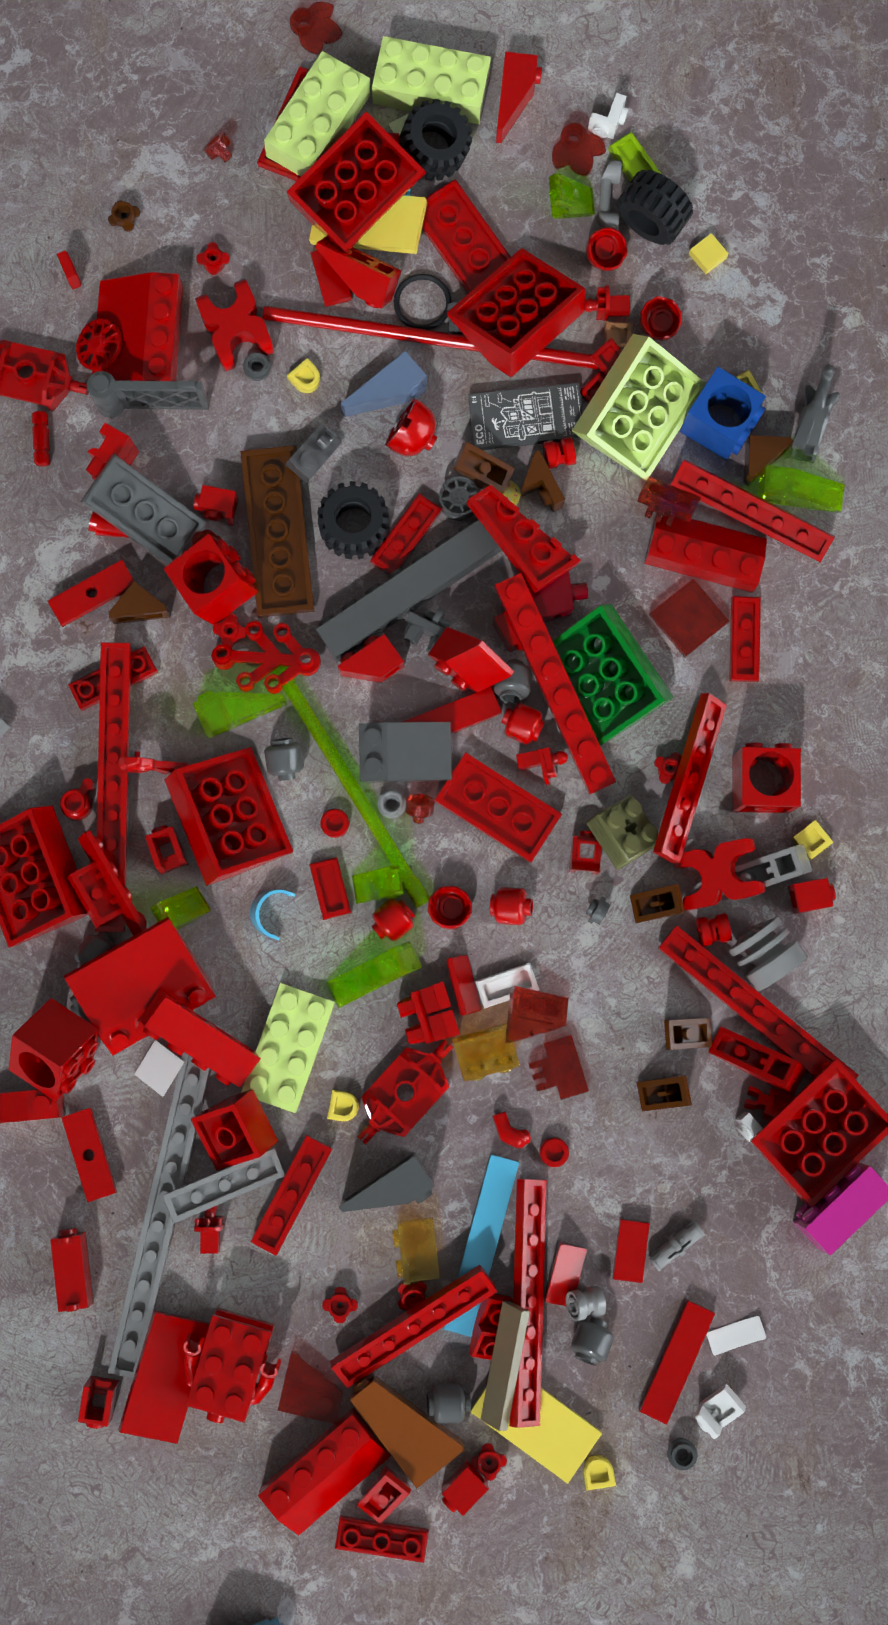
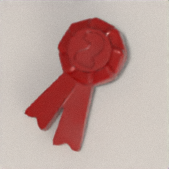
M139 751L134 752V757L119 759V767L130 773H147L149 770H153L167 775L171 774L175 769L189 765L186 762L157 761L151 758L140 757Z

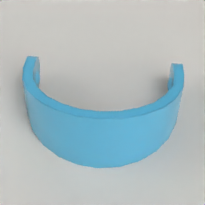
M269 889L260 893L253 900L250 908V918L254 927L261 934L280 940V937L268 933L262 927L259 919L260 907L263 901L272 894L284 893L295 897L296 894L281 889Z

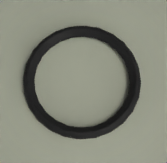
M416 274L408 277L398 286L394 294L393 303L396 315L406 326L430 330L442 324L448 317L447 304L452 303L449 289L439 278L428 274ZM428 280L436 283L443 290L446 297V307L439 319L429 324H416L409 321L402 314L399 306L402 290L411 282Z

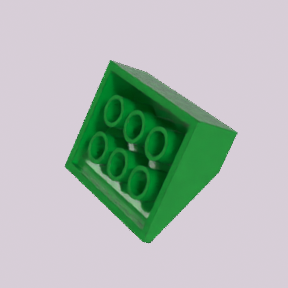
M612 604L600 605L552 641L600 746L674 698Z

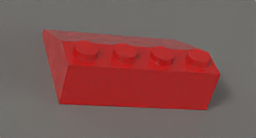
M366 111L286 192L290 203L313 226L347 253L426 171Z
M521 248L447 312V316L491 365L509 377H513L584 313L585 288Z
M149 272L100 281L97 319H107L116 324L122 336V347L119 356L110 367L102 370L111 374L115 381H176L183 285L179 274ZM102 325L97 327V333H100ZM111 328L105 336L109 337L113 334V329ZM111 343L109 351L113 352L115 344ZM104 356L99 357L100 364L105 362Z
M252 747L175 769L164 779L206 886L234 877L293 853Z
M53 805L29 808L0 824V926L9 948L66 926L88 915L67 878L70 874L77 871V867Z
M169 917L164 918L64 975L65 981L90 1023L99 1029L98 1036L112 1056L148 1036L143 1031L145 1027L139 1018L160 989L191 1010L216 997L208 976Z
M834 1059L750 1141L802 1202L813 1207L888 1135V1114L837 1059Z

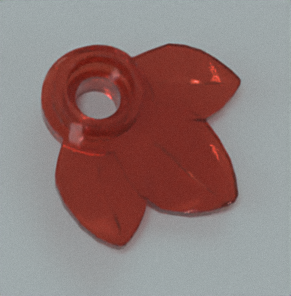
M316 2L309 8L301 7L296 9L291 15L290 28L293 33L299 36L301 46L308 52L320 54L323 51V43H334L343 36L341 28L330 19L334 11V5L327 2ZM301 22L308 23L306 25H299Z
M570 123L563 128L560 141L553 147V165L556 169L569 165L573 172L586 177L592 170L593 156H601L606 153L604 142L598 135L587 133L581 124ZM571 136H576L579 140L573 141L569 138Z

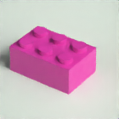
M858 1163L813 1207L807 1204L803 1205L797 1211V1218L793 1223L817 1249L831 1256L888 1201V1185L871 1166Z

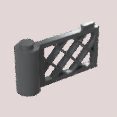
M105 371L93 373L87 381V389L99 412L108 418L119 416L124 409L209 410L207 395L202 382L115 381L113 376Z

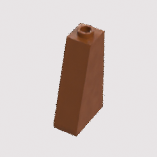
M374 1375L369 1380L364 1377L352 1387L354 1392L351 1394L350 1401L416 1489L464 1451V1442L442 1424L435 1423L433 1418L428 1417L426 1412Z

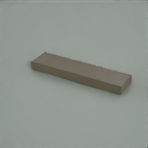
M511 1301L502 1302L480 1419L498 1431H507L530 1313L529 1310Z

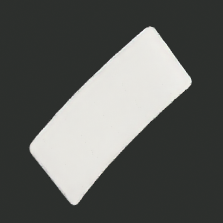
M759 1316L723 1326L706 1334L714 1356L766 1339Z

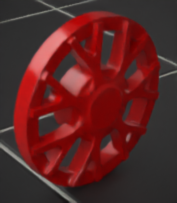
M103 318L95 319L86 324L79 334L76 343V354L81 365L91 371H102L110 367L116 361L122 347V336L119 328L113 322ZM102 325L100 333H97V327ZM112 328L114 333L111 334L109 337L105 336L106 333ZM91 332L92 336L88 340L86 336ZM111 343L115 344L113 352L109 351ZM87 345L88 349L83 352V346ZM93 354L92 360L90 364H88L87 360L89 356ZM104 356L105 362L100 364L99 357Z

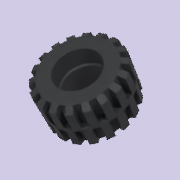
M433 99L432 104L426 100L422 102L421 106L416 105L412 112L408 114L399 136L400 141L398 144L426 171L424 174L426 175L425 180L431 181L433 177H436L437 181L443 180L445 175L448 178L453 176L454 172L458 171L463 164L472 144L473 137L470 136L472 128L471 125H466L468 118L466 115L461 116L459 114L461 109L457 106L454 109L450 107L451 103L448 101L440 104L439 99ZM432 131L440 134L447 141L449 148L435 149L425 142L422 133Z
M652 170L638 171L618 198L616 205L621 218L635 233L648 241L660 245H670L674 242L693 214V205L687 194L674 181Z
M349 481L350 486L347 487L344 486V483L338 484V490L335 491L331 488L328 491V497L323 496L320 501L321 507H318L317 512L320 535L328 549H334V554L338 556L345 554V558L351 560L352 555H357L358 559H363V554L368 553L369 556L374 554V549L376 547L379 549L383 539H386L388 536V507L385 505L383 496L379 497L378 491L374 487L369 490L368 484L363 482L359 487L356 486V481ZM349 509L363 510L371 519L369 525L357 533L343 531L338 527L337 520L343 512Z

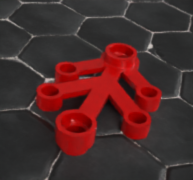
M257 621L249 622L245 630L248 638L255 641L264 652L232 650L228 645L221 644L216 646L211 654L215 666L221 670L230 669L235 663L261 664L252 672H242L237 676L236 683L243 692L251 691L257 682L266 677L264 685L267 691L271 694H277L285 684L299 674L311 676L318 671L321 665L319 653L312 648H302L292 636L290 627L285 623L277 624L273 629L276 640L284 643L292 654H281L264 634L261 623ZM254 628L259 629L255 634L250 633ZM282 630L287 631L285 635H278V633ZM227 652L224 657H218L219 654ZM306 658H311L308 663L301 662ZM279 666H290L280 675L270 674ZM245 679L250 680V682L246 685L241 684V682ZM273 681L278 682V684L275 687L269 686V684Z

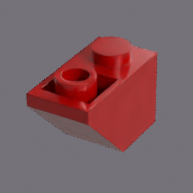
M383 634L379 638L377 635L369 638L363 643L364 648L357 653L351 651L339 660L341 664L337 666L341 676L382 683L404 668V661L386 635Z

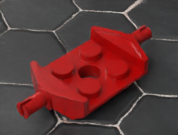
M7 340L0 341V396L47 406L50 411H54L71 391L85 395L89 394L87 383L73 380L65 354ZM31 366L33 373L29 377L22 378L19 376V371L22 367Z
M445 1039L434 1053L431 1052L430 1054L406 1047L363 1094L361 1099L370 1121L357 1137L361 1140L368 1134L362 1141L365 1145L377 1131L380 1132L381 1130L405 1137L450 1087L441 1067V1060L454 1047L449 1044L443 1050L448 1044ZM404 1083L410 1084L414 1089L413 1097L407 1101H403L397 1096V1088Z

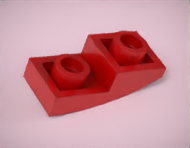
M493 1294L481 1302L471 1337L469 1350L471 1357L492 1360L502 1302H513L511 1297Z

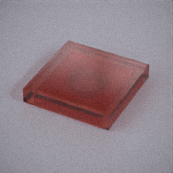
M694 578L649 614L684 658L730 622Z

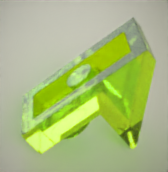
M560 173L549 176L552 218L562 219L595 215L592 188Z
M399 865L387 866L352 875L356 904L398 898L401 894H404Z
M197 886L160 901L150 908L157 922L169 917L178 931L211 911Z

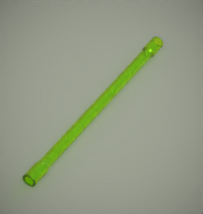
M279 666L271 673L280 675L288 667ZM295 678L292 679L282 689L398 874L416 908L423 906L429 901V894L409 867L295 682Z

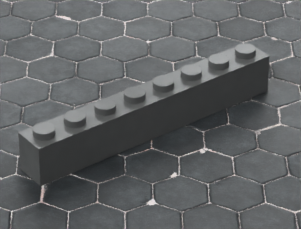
M479 520L474 523L473 521L465 523L459 528L458 531L460 533L451 539L449 536L441 539L435 545L436 549L428 554L423 552L412 560L413 564L405 570L402 567L390 574V580L382 585L377 583L365 592V597L359 601L356 599L349 601L342 607L343 611L335 617L329 615L321 620L318 624L320 627L316 629L317 635L336 663L347 653L363 646V643L369 638L379 635L407 616L410 611L413 612L502 552Z

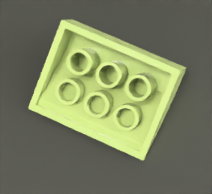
M632 334L572 429V432L595 449L647 481L680 430L687 413L707 383L650 337Z

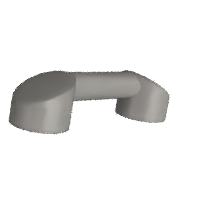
M612 160L606 167L600 180L599 220L602 228L611 227L618 230L619 213L610 212L611 183L620 184L622 161Z

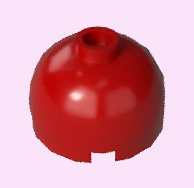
M415 398L399 417L400 421L395 428H392L385 442V446L401 456L412 457L418 455L423 449L429 451L438 438L434 435L437 426L434 414L424 403Z

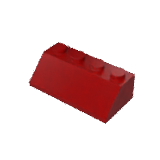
M658 510L644 564L753 593L759 585L764 566L767 539Z
M353 1407L264 1483L260 1488L258 1497L280 1523L299 1536L391 1457V1454Z

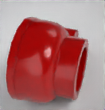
M86 778L82 781L80 788H72L62 795L60 809L67 818L82 820L91 813L93 800L89 794L96 788L95 782Z

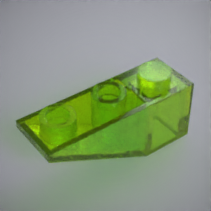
M409 941L389 949L326 983L338 1008H341L422 968V965Z

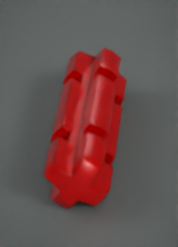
M35 411L32 413V423L34 424L32 427L33 449H35L33 453L34 463L36 466L45 467L50 465V454L48 452L50 451L49 429L47 428L49 425L48 415L45 411Z

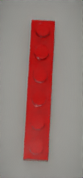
M686 459L681 463L670 485L820 563L835 538L834 535Z
M701 693L653 849L655 854L671 863H680L727 707L725 703L710 693Z
M478 1265L330 1360L332 1370L343 1384L349 1388L497 1293L495 1284L482 1266Z

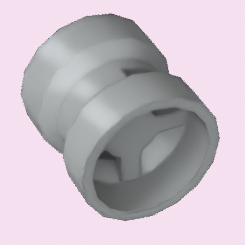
M591 1286L582 1292L580 1290L569 1291L566 1295V1308L570 1318L577 1322L585 1320L589 1315L592 1317L604 1315L606 1300L599 1286Z

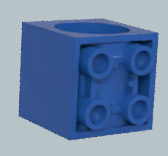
M717 367L687 413L680 432L727 461L732 453L735 455L739 453L750 432L754 430L766 409L761 406L766 396L720 367ZM714 405L728 406L738 414L741 424L735 427L722 426L712 419L708 408Z

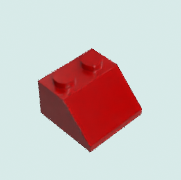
M446 627L428 653V656L436 662L434 667L447 676L450 675L452 677L451 683L463 691L468 688L475 692H480L511 677L514 673L482 640Z
M253 1089L230 1096L191 1118L216 1171L259 1158L278 1142Z

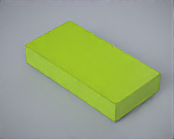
M632 132L609 145V153L614 160L622 161L621 170L629 181L641 170H652L661 174Z

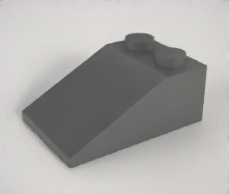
M451 722L359 723L360 781L366 783L452 780Z
M414 1152L342 1200L339 1208L341 1212L409 1204L414 1200L419 1204L433 1194L434 1180Z

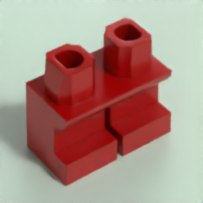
M104 423L99 431L104 439L100 448L88 450L92 460L86 471L92 475L93 480L96 479L112 454H115L131 466L139 453L128 435L107 423Z
M443 981L412 992L410 997L397 1002L401 1018L417 1013L420 1023L405 1029L409 1044L424 1041L428 1044L460 1035L452 1009L433 1016H426L427 1014L451 1007Z

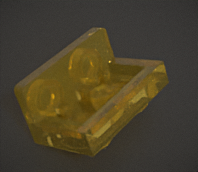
M508 1023L452 1038L463 1081H478L487 1075L497 1072L507 1073L513 1070V1068L520 1066Z
M433 1217L398 1221V1229L392 1230L394 1248L400 1247L401 1259L396 1260L398 1278H404V1285H409L410 1282L440 1279Z

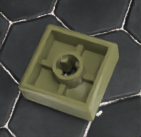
M632 794L597 813L586 822L617 870L653 849L658 836L657 828L651 824L643 812L641 804L635 800Z

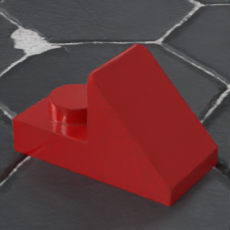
M385 1465L376 1482L362 1495L357 1506L381 1524L410 1494L412 1489L404 1479Z

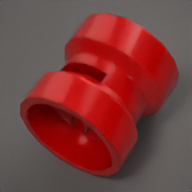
M571 436L562 438L560 442H553L552 440L543 442L544 459L549 469H555L560 464L567 466L576 464L575 447Z
M726 913L717 914L712 919L706 917L696 919L698 938L703 947L712 945L714 941L722 943L732 941L731 927Z

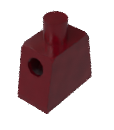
M569 571L536 593L527 584L544 623L572 615L574 609L573 601L588 599L587 582L571 584Z

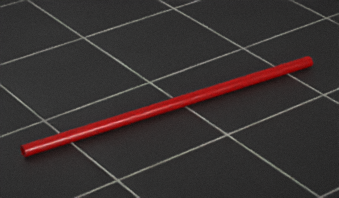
M265 305L263 308V320L479 352L465 335ZM545 347L531 359L599 370L590 359L592 354Z

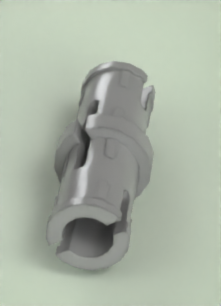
M692 1220L674 1236L671 1234L667 1237L668 1241L647 1257L660 1272L679 1255L681 1257L686 1254L685 1251L696 1241L704 1237L705 1233Z

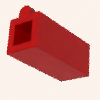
M77 1228L59 1230V1235L50 1239L58 1312H72L89 1308L94 1304L86 1232L77 1233Z

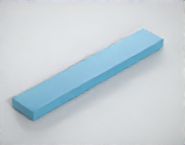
M490 1154L457 1279L478 1265H481L489 1276L519 1166L518 1161ZM481 1303L445 1325L444 1330L472 1337Z

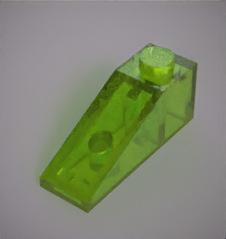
M766 465L760 475L758 497L777 505L841 513L845 484L796 468Z
M213 691L205 692L197 697L198 701L192 703L204 732L209 739L287 705L283 694L220 691L213 693Z

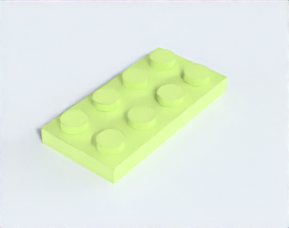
M280 983L256 1049V1053L261 1059L245 1080L241 1093L253 1089L259 1101L297 1113L335 1002Z

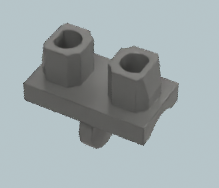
M440 607L436 614L426 609L423 617L428 620L410 611L406 618L407 626L403 639L417 646L423 634L430 637L432 640L426 649L429 653L444 631L441 627L446 629V627L451 625L450 621L443 618L445 609Z

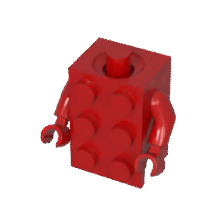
M217 1308L215 1315H212L206 1339L204 1336H201L200 1341L195 1342L190 1338L191 1333H188L183 1345L185 1351L183 1361L186 1383L191 1387L186 1406L207 1412L206 1419L214 1423H223L225 1417L245 1423L251 1405L259 1404L272 1389L275 1376L281 1365V1359L279 1358L277 1364H270L267 1361L268 1355H266L275 1324Z

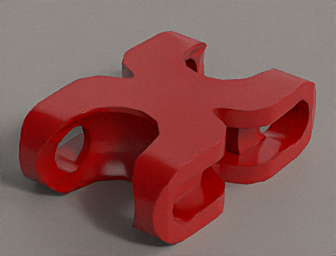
M246 279L234 283L237 298L235 303L229 308L221 309L214 306L206 294L195 298L204 326L209 333L213 334V346L225 372L235 368L233 351L242 342L255 344L260 353L266 356L274 353L273 344L265 322L257 316L256 302Z
M743 838L723 842L715 848L714 856L710 851L704 849L687 851L682 854L680 863H673L675 868L693 867L699 871L702 877V885L698 892L683 898L684 910L717 905L722 900L723 893L729 899L739 900L763 894L766 891L765 884L762 881L745 882L738 878L735 872V863L738 858L755 850L754 839Z

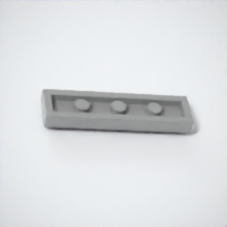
M272 1148L259 1158L227 1167L168 1192L163 1197L172 1221L175 1224L282 1178L285 1174L276 1151Z

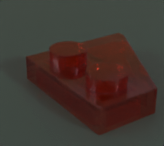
M518 986L512 987L510 989L505 1043H513L565 1027L569 998Z
M291 1351L277 1411L336 1424L343 1391L324 1378V1375L315 1367H311L304 1361L300 1354L296 1351Z

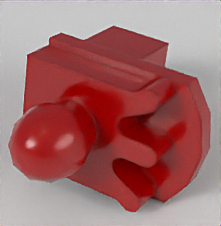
M609 285L597 287L596 298L585 299L584 311H596V320L607 321L608 317H629L631 311L630 295L610 296Z
M547 747L516 754L520 770L541 766L545 784L549 785L551 784L550 778L557 777L555 765L566 763L568 755L564 751H557V753L552 754L551 748Z
M217 1206L205 1210L204 1216H199L195 1219L194 1231L200 1232V1254H218L220 1252V1231L224 1229L223 1216H216Z

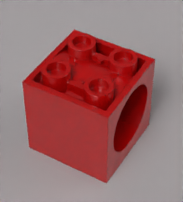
M207 534L163 568L193 614L212 625L219 623L259 592L253 584L256 582L254 575L247 567L243 568L238 562L241 557L232 545L228 546L222 538L217 540L210 534ZM223 564L225 573L221 584L212 592L204 593L203 584L206 575L215 566Z
M751 742L746 743L745 747L740 748L732 756V812L791 813L801 807V748H792L790 743L774 744V748L763 747V743ZM757 760L772 763L782 776V787L773 796L760 793L750 781L749 770L758 762Z
M50 998L12 1035L9 1071L54 1101H57L64 1093L68 1094L72 1091L77 1083V1079L82 1074L87 1075L94 1067L96 1062L94 1055L98 1047L97 1036L99 1029Z

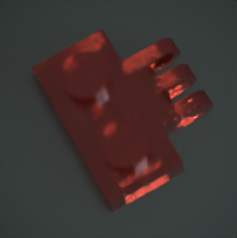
M649 476L639 494L637 502L648 506L644 517L650 519L653 512L657 513L656 522L661 523L665 516L667 517L665 525L671 527L676 518L690 522L701 497Z
M572 1035L543 1043L547 1058L528 1063L530 1069L541 1066L543 1070L532 1074L533 1080L543 1077L546 1080L545 1083H539L535 1086L537 1092L556 1086L560 1100L589 1091Z

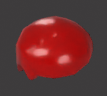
M611 227L600 228L594 231L586 244L587 259L592 266L601 271H612L619 268L628 254L624 236L619 230Z
M656 296L645 303L640 312V326L643 332L654 340L663 341L672 338L677 334L682 324L680 308L674 300L666 297Z
M443 886L430 896L428 913L432 922L440 928L448 930L457 929L463 926L472 914V901L467 892L457 886Z

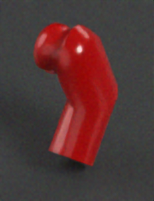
M506 1111L492 1115L502 1142L515 1148H523L530 1143V1133L526 1129L518 1130L511 1127Z

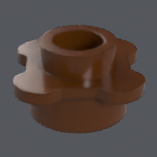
M119 200L112 207V215L108 217V221L111 226L117 225L122 227L124 231L130 232L134 229L133 223L135 219L140 216V210L137 206H132L126 201Z

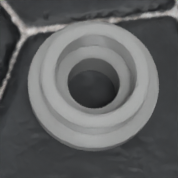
M387 790L378 798V810L386 818H397L404 813L406 800L400 792ZM389 800H395L397 807L390 810L386 807V803Z

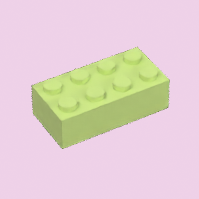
M383 36L372 84L373 104L412 112V109L416 105L421 106L423 101L428 100L432 104L433 99H439L440 104L448 101L453 109L456 106L460 108L459 114L461 116L466 115L469 123L480 125L490 76L491 57Z
M322 51L264 139L266 157L302 176L350 128L370 97V78Z

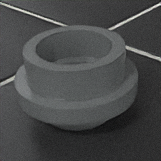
M252 353L245 358L243 370L249 379L260 381L270 374L271 363L266 355ZM256 364H260L262 366V369L260 371H254L252 369L253 366Z
M601 897L599 901L593 899L586 912L590 916L589 923L601 924L611 904L605 902L606 898Z
M680 1438L674 1440L669 1445L667 1457L674 1468L688 1470L695 1465L698 1453L691 1441ZM686 1449V1457L678 1458V1450Z

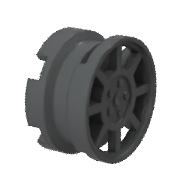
M455 476L446 480L442 485L439 493V505L442 508L443 514L449 519L463 521L474 514L466 504L470 497L479 492L472 480L463 476Z

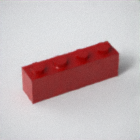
M161 989L139 1018L145 1027L143 1031L148 1036L157 1041L160 1037L169 1042L167 1047L180 1056L185 1052L193 1057L191 1062L204 1071L210 1068L216 1072L215 1077L227 1086L232 1082L240 1088L261 1059L253 1049Z

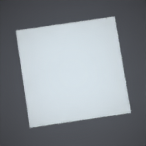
M155 1040L134 1075L163 1097L183 1066L184 1061Z

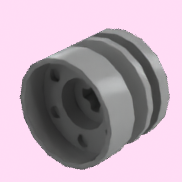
M779 916L758 923L741 935L735 945L728 950L732 957L745 951L746 955L737 962L739 966L753 962L755 966L746 977L757 992L777 982L808 958V955L797 941L786 945L782 944L781 941L790 932L788 928H784L775 934L773 930L783 922Z

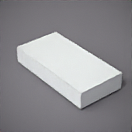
M530 963L475 981L484 1009L539 990Z

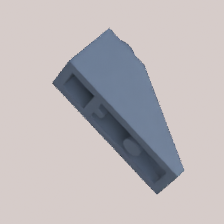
M405 351L341 402L342 413L347 417L404 404L412 398L417 399L427 389V375Z

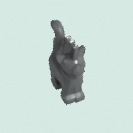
M827 364L823 367L817 391L810 385H807L805 388V407H803L796 436L792 443L790 458L813 464L816 460L830 412L840 398L839 392L828 394L835 373L833 365Z

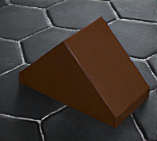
M750 435L745 444L744 483L749 486L789 450L793 440L790 437Z
M135 581L108 612L113 624L170 618V612L167 607Z
M679 884L630 895L635 923L684 913Z
M679 1074L636 1082L642 1111L692 1105L686 1075Z

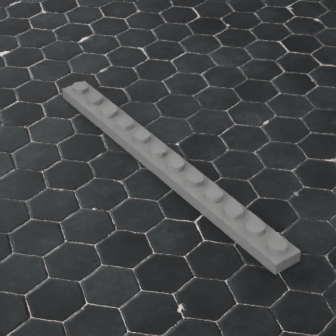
M185 1052L182 1056L184 1064L177 1077L108 1373L134 1378L153 1310H155L175 1225L163 1195L184 1186L196 1135V1129L191 1118L201 1112L211 1071L210 1068L204 1071L191 1062L193 1057Z

